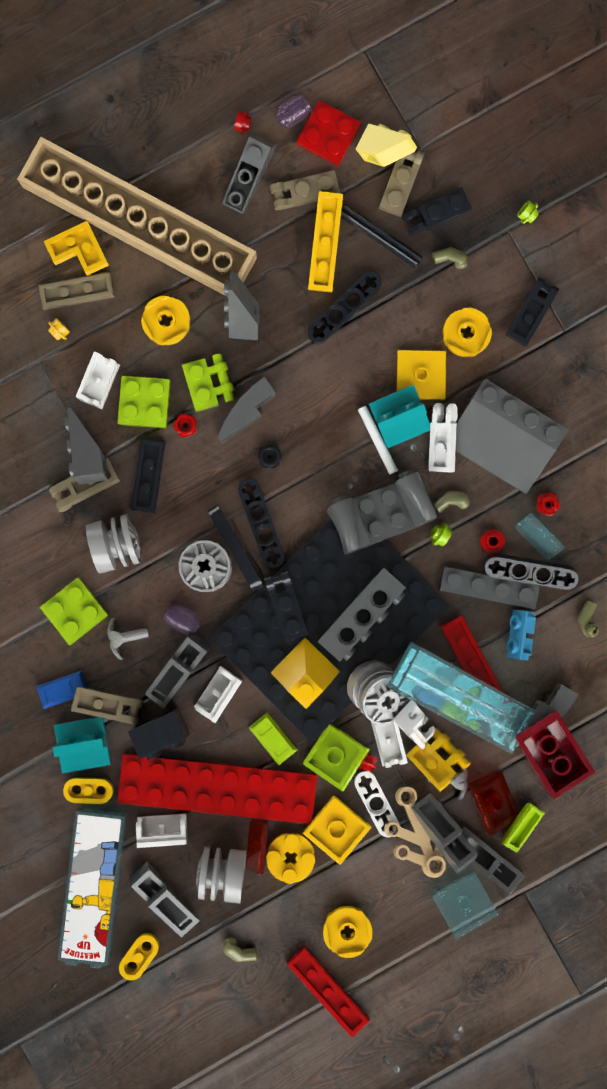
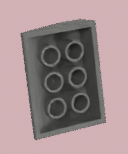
M485 378L457 421L455 451L524 494H527L569 429Z

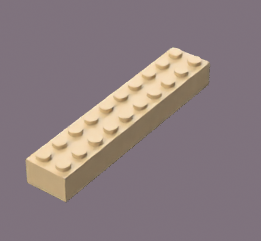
M40 137L17 178L24 189L80 219L88 221L93 226L223 295L224 283L230 280V272L235 271L244 283L257 259L255 250L43 137Z

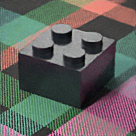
M179 708L134 726L128 731L139 759L146 757L147 761L160 756L164 752L163 749L167 747L171 751L183 746L186 742L185 739L190 735Z

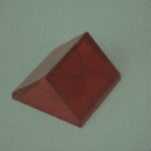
M502 771L468 783V790L484 830L489 836L494 835L516 819L519 813Z

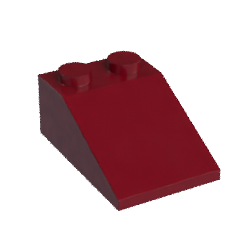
M554 710L514 736L534 774L546 793L553 799H556L595 774L594 769L557 710Z

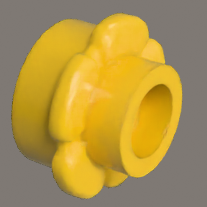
M58 318L53 322L49 321L50 328L48 331L57 340L60 338L66 340L70 330Z

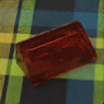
M250 820L246 868L262 875L265 868L269 823L262 820Z

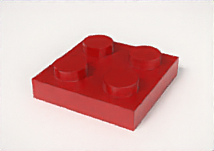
M319 100L296 143L303 149L339 167L361 127V122Z

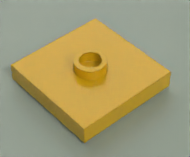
M398 350L397 391L414 384L420 400H445L446 351Z
M333 795L305 828L303 834L341 865L372 827L338 797Z

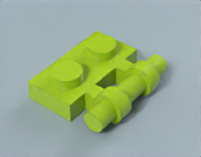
M222 354L212 356L214 365L210 367L207 366L205 358L182 365L196 412L219 406L216 397L219 395H224L226 403L235 400L232 392L234 391V386L229 381L227 375L228 366L223 361ZM215 374L218 375L221 385L214 388L211 380V375Z

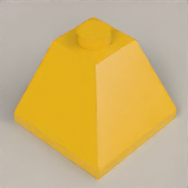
M304 638L277 665L271 674L307 709L340 671Z

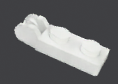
M436 403L433 407L432 422H430L429 471L455 472L457 426L455 422L458 418V408L456 404H448L446 408V422L442 423L444 419V405Z

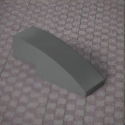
M265 376L255 383L231 409L217 437L221 444L260 419L261 414L258 408L276 396L275 391Z
M192 631L168 661L145 695L164 709L203 659L211 645Z
M557 683L546 703L536 700L519 733L554 710H557L562 718L579 694Z
M431 793L411 808L432 842L457 874L476 860L478 852L462 835L463 830Z
M464 827L462 835L478 852L476 860L471 864L508 894H512L526 874L467 827Z
M148 862L143 864L129 877L131 887L147 901L148 907L181 938L200 921L181 896Z

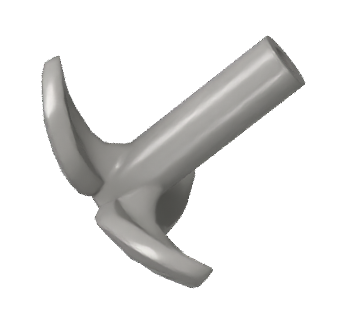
M112 618L107 630L110 648L113 654L119 660H122L124 658L119 653L118 647L124 642L147 638L148 630L143 628L120 633L114 631L115 618Z
M461 768L460 773L450 783L460 790L457 797L458 800H462L467 791V768L465 770Z

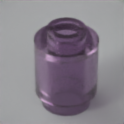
M303 94L299 96L294 95L276 107L277 113L275 118L281 127L285 126L290 129L308 117V113L312 109Z
M173 603L163 621L168 623L167 626L186 636L190 632L195 634L201 624V621L198 620L199 614L180 604L177 606Z

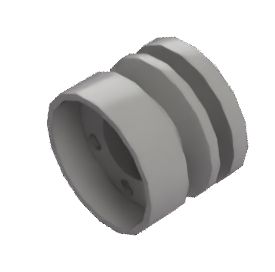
M128 514L121 515V527L117 518L112 517L110 530L107 529L102 520L86 524V536L90 553L99 574L116 570V558L120 559L124 567L129 566L128 555H130L133 564L141 563L139 537Z
M209 540L196 541L188 545L182 552L178 563L179 574L183 582L191 589L200 592H213L222 588L228 582L232 573V560L228 552L218 543ZM208 559L210 561L208 565L211 567V570H205L202 573L199 563L206 562Z
M372 660L357 666L350 674L347 682V694L355 706L371 722L380 725L390 724L394 722L393 719L411 701V695L391 685L396 673L387 664Z
M204 846L197 870L196 885L198 888V899L205 900L206 890L211 889V901H215L218 890H223L224 902L240 904L246 850L230 849L227 860L222 859L220 847L216 849L215 858H210L211 847Z

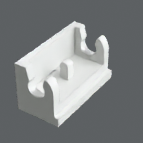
M94 352L76 398L103 409L120 364H117L111 358L107 359L101 354Z
M220 666L194 706L195 710L216 723L243 680Z
M413 700L393 719L403 732L421 749L425 748V743L435 732L434 726L430 727L425 733L421 732V728L428 721V717L425 716Z
M371 722L382 766L389 768L394 764L402 765L408 763L398 725L395 722L385 725Z
M187 813L137 817V848L187 844Z

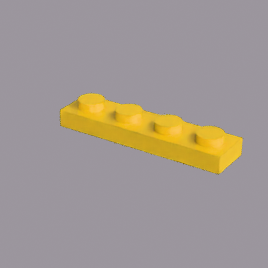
M319 191L308 290L332 293L343 194Z

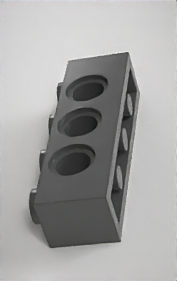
M382 568L320 637L318 643L338 661H341L343 658L347 661L356 651L354 645L359 640L364 642L373 632L370 629L376 621L380 624L389 614L386 611L392 603L397 605L405 596L403 591L406 587L385 568ZM379 590L386 594V601L382 605H377L373 601L374 593ZM361 609H366L370 613V619L366 623H360L356 618L357 612ZM346 627L351 628L354 632L352 640L348 642L340 638V631Z

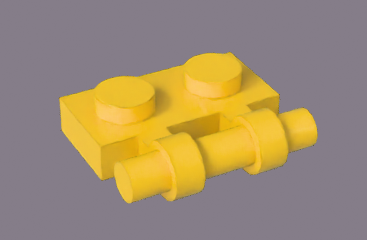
M435 728L432 736L435 741L431 745L426 742L424 749L416 745L406 756L441 792L457 775L452 767L458 764L465 770L470 765V762L465 758L466 754L450 742L451 738L446 733L442 734L438 728ZM441 748L450 755L446 761L437 753Z

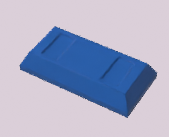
M81 670L38 685L36 688L43 709L74 699L77 686L88 688Z

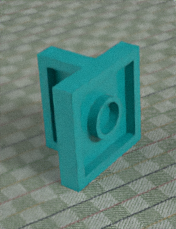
M414 384L369 403L387 448L430 431V423L426 415L427 411L424 404L420 401Z
M93 717L54 725L57 745L53 747L54 757L59 756L62 774L112 764L104 718Z

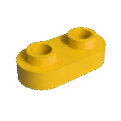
M74 777L66 782L63 788L65 798L72 803L103 804L112 797L114 792L112 783L105 778ZM75 785L80 786L81 793H75L73 787ZM103 786L106 790L105 794H99L97 788Z
M143 933L132 944L119 965V971L123 978L136 980L143 974L159 949V941L155 935ZM146 941L150 942L151 948H144L143 943ZM135 962L137 967L131 969L128 963Z

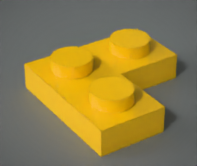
M88 221L44 241L55 265L77 255L87 276L109 266Z

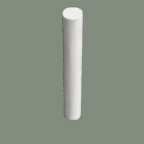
M367 406L358 409L389 475L397 472L398 469Z

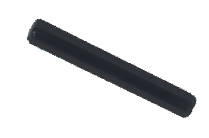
M345 204L342 207V219L412 267L416 268L420 264L422 256L349 205Z

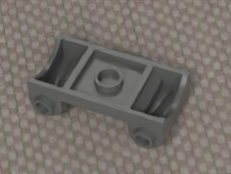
M412 470L403 472L398 475L399 480L395 483L354 499L352 497L346 498V495L332 500L333 505L327 509V513L338 531L345 555L432 522L437 518L419 472L413 473Z

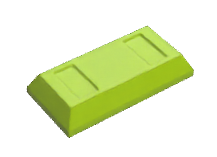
M268 712L248 727L278 765L298 750Z
M531 803L525 804L502 837V844L517 853L545 813Z

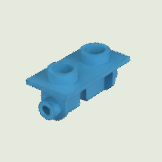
M513 609L510 618V636L507 642L508 658L529 660V656L532 655L533 639L526 638V633L534 634L535 612Z

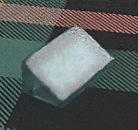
M532 513L526 514L515 525V529L546 560H550L565 548Z

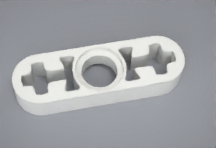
M359 771L354 778L355 787L379 833L384 837H390L381 828L384 826L381 816L378 819L375 816L383 814L388 809L390 813L385 814L388 821H394L398 824L399 822L374 774L368 771ZM364 775L366 778H372L369 782L372 791L375 788L378 789V791L370 793L366 798L363 795L368 793L364 785L359 786L358 784L361 782L360 777ZM373 797L383 799L384 804L380 810H373L370 807L369 803ZM392 825V830L389 831L391 834L396 831L395 825Z

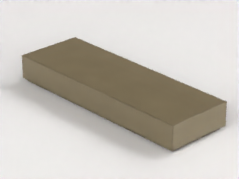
M110 272L38 285L43 310L115 297Z

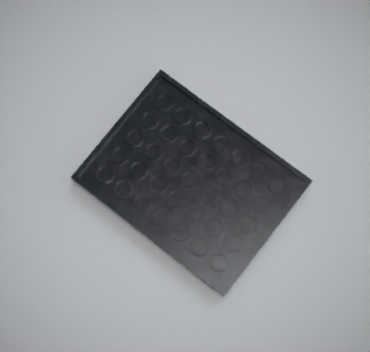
M332 519L273 575H279L280 571L287 569L308 635L288 642L284 641L265 583L264 587L260 588L209 638L311 743L352 703L347 694V682L350 674L357 666L372 660L381 661L390 666L450 607L385 540L345 555L340 536ZM385 568L406 587L403 591L405 596L397 605L392 603L386 611L389 612L387 617L380 624L376 621L370 629L373 632L364 642L359 640L354 645L356 651L347 661L344 658L338 661L318 643V640L379 571ZM284 583L275 586L277 593L286 590ZM380 590L376 591L373 595L374 603L377 605L384 604L386 594ZM361 609L357 612L356 618L358 622L366 623L369 621L370 613L368 610ZM349 627L343 628L340 631L341 640L345 642L352 640L354 636L353 630ZM304 638L340 671L307 709L271 674L277 665Z

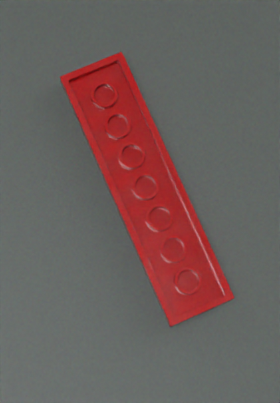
M124 753L117 803L310 824L313 819L317 774L156 757L147 761L146 757L139 759L137 754Z

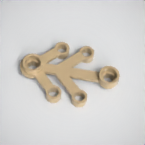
M400 787L396 792L395 798L399 805L404 806L414 832L404 829L398 823L392 821L385 824L384 831L390 837L397 836L419 845L424 856L410 851L406 845L402 844L394 848V856L397 859H407L421 865L425 875L437 878L444 873L446 862L436 846L434 850L432 849L430 837L411 809L417 800L416 791L411 787ZM403 792L408 794V798L405 801L401 798ZM391 825L396 827V831L393 834L389 832ZM401 848H404L405 854L400 857L398 852ZM434 860L436 867L431 869L429 865Z

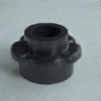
M273 445L265 446L258 453L260 465L266 469L278 467L279 461L282 459L280 450L276 449Z

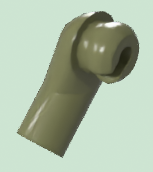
M449 247L432 252L435 264L450 260L455 262L457 269H463L468 265L466 253L456 248Z
M447 491L432 505L441 513L450 504L465 509L470 505V500L464 492Z
M586 600L579 613L577 622L585 636L595 637L599 633V628L595 626L592 615L597 605Z
M232 937L224 940L223 952L235 962L257 961L256 948L241 949L236 946V939Z

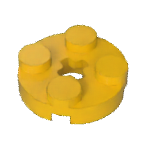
M159 296L152 299L146 305L141 323L144 332L152 341L162 346L173 345L180 342L189 332L190 315L186 306L180 300L169 296ZM161 316L172 317L171 325L167 327L166 325H160L159 322L162 321Z
M463 308L462 310L455 311L447 318L443 327L444 344L452 353L461 357H475L487 347L492 336V330L486 315L474 308ZM468 326L472 328L471 333L474 335L466 339L463 337V333H461V328L466 329Z
M288 832L278 835L272 840L266 855L268 869L275 878L287 884L305 879L311 873L315 864L313 845L302 834ZM286 852L290 854L295 852L297 854L295 863H287L285 861Z
M353 906L339 907L330 912L326 917L323 926L324 941L327 947L337 953L338 956L344 958L356 957L365 951L364 949L372 940L371 922L362 909ZM344 926H349L351 929L354 928L355 932L351 933L350 938H346L345 934H341Z

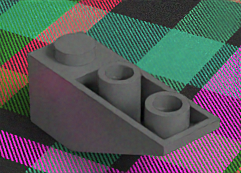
M258 134L249 136L222 201L223 205L244 214L269 166L277 147L276 143Z
M231 271L230 280L224 283V296H228L225 297L224 312H229L225 313L224 328H229V338L258 340L260 305L236 272Z
M71 407L67 408L68 417H65L64 421L66 430L70 434V439L67 440V450L72 455V462L69 463L71 477H74L79 484L108 480L105 455Z

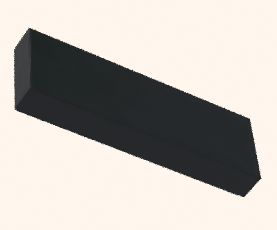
M141 438L131 505L132 511L156 514L166 446L164 441Z

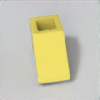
M368 124L356 150L364 161L385 167L415 152L417 146L411 139V135L406 131L399 130L397 132L382 124L378 126Z

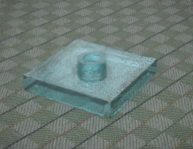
M474 871L432 894L436 905L456 940L499 916Z

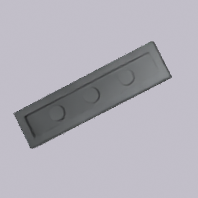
M444 567L439 590L535 610L540 586Z

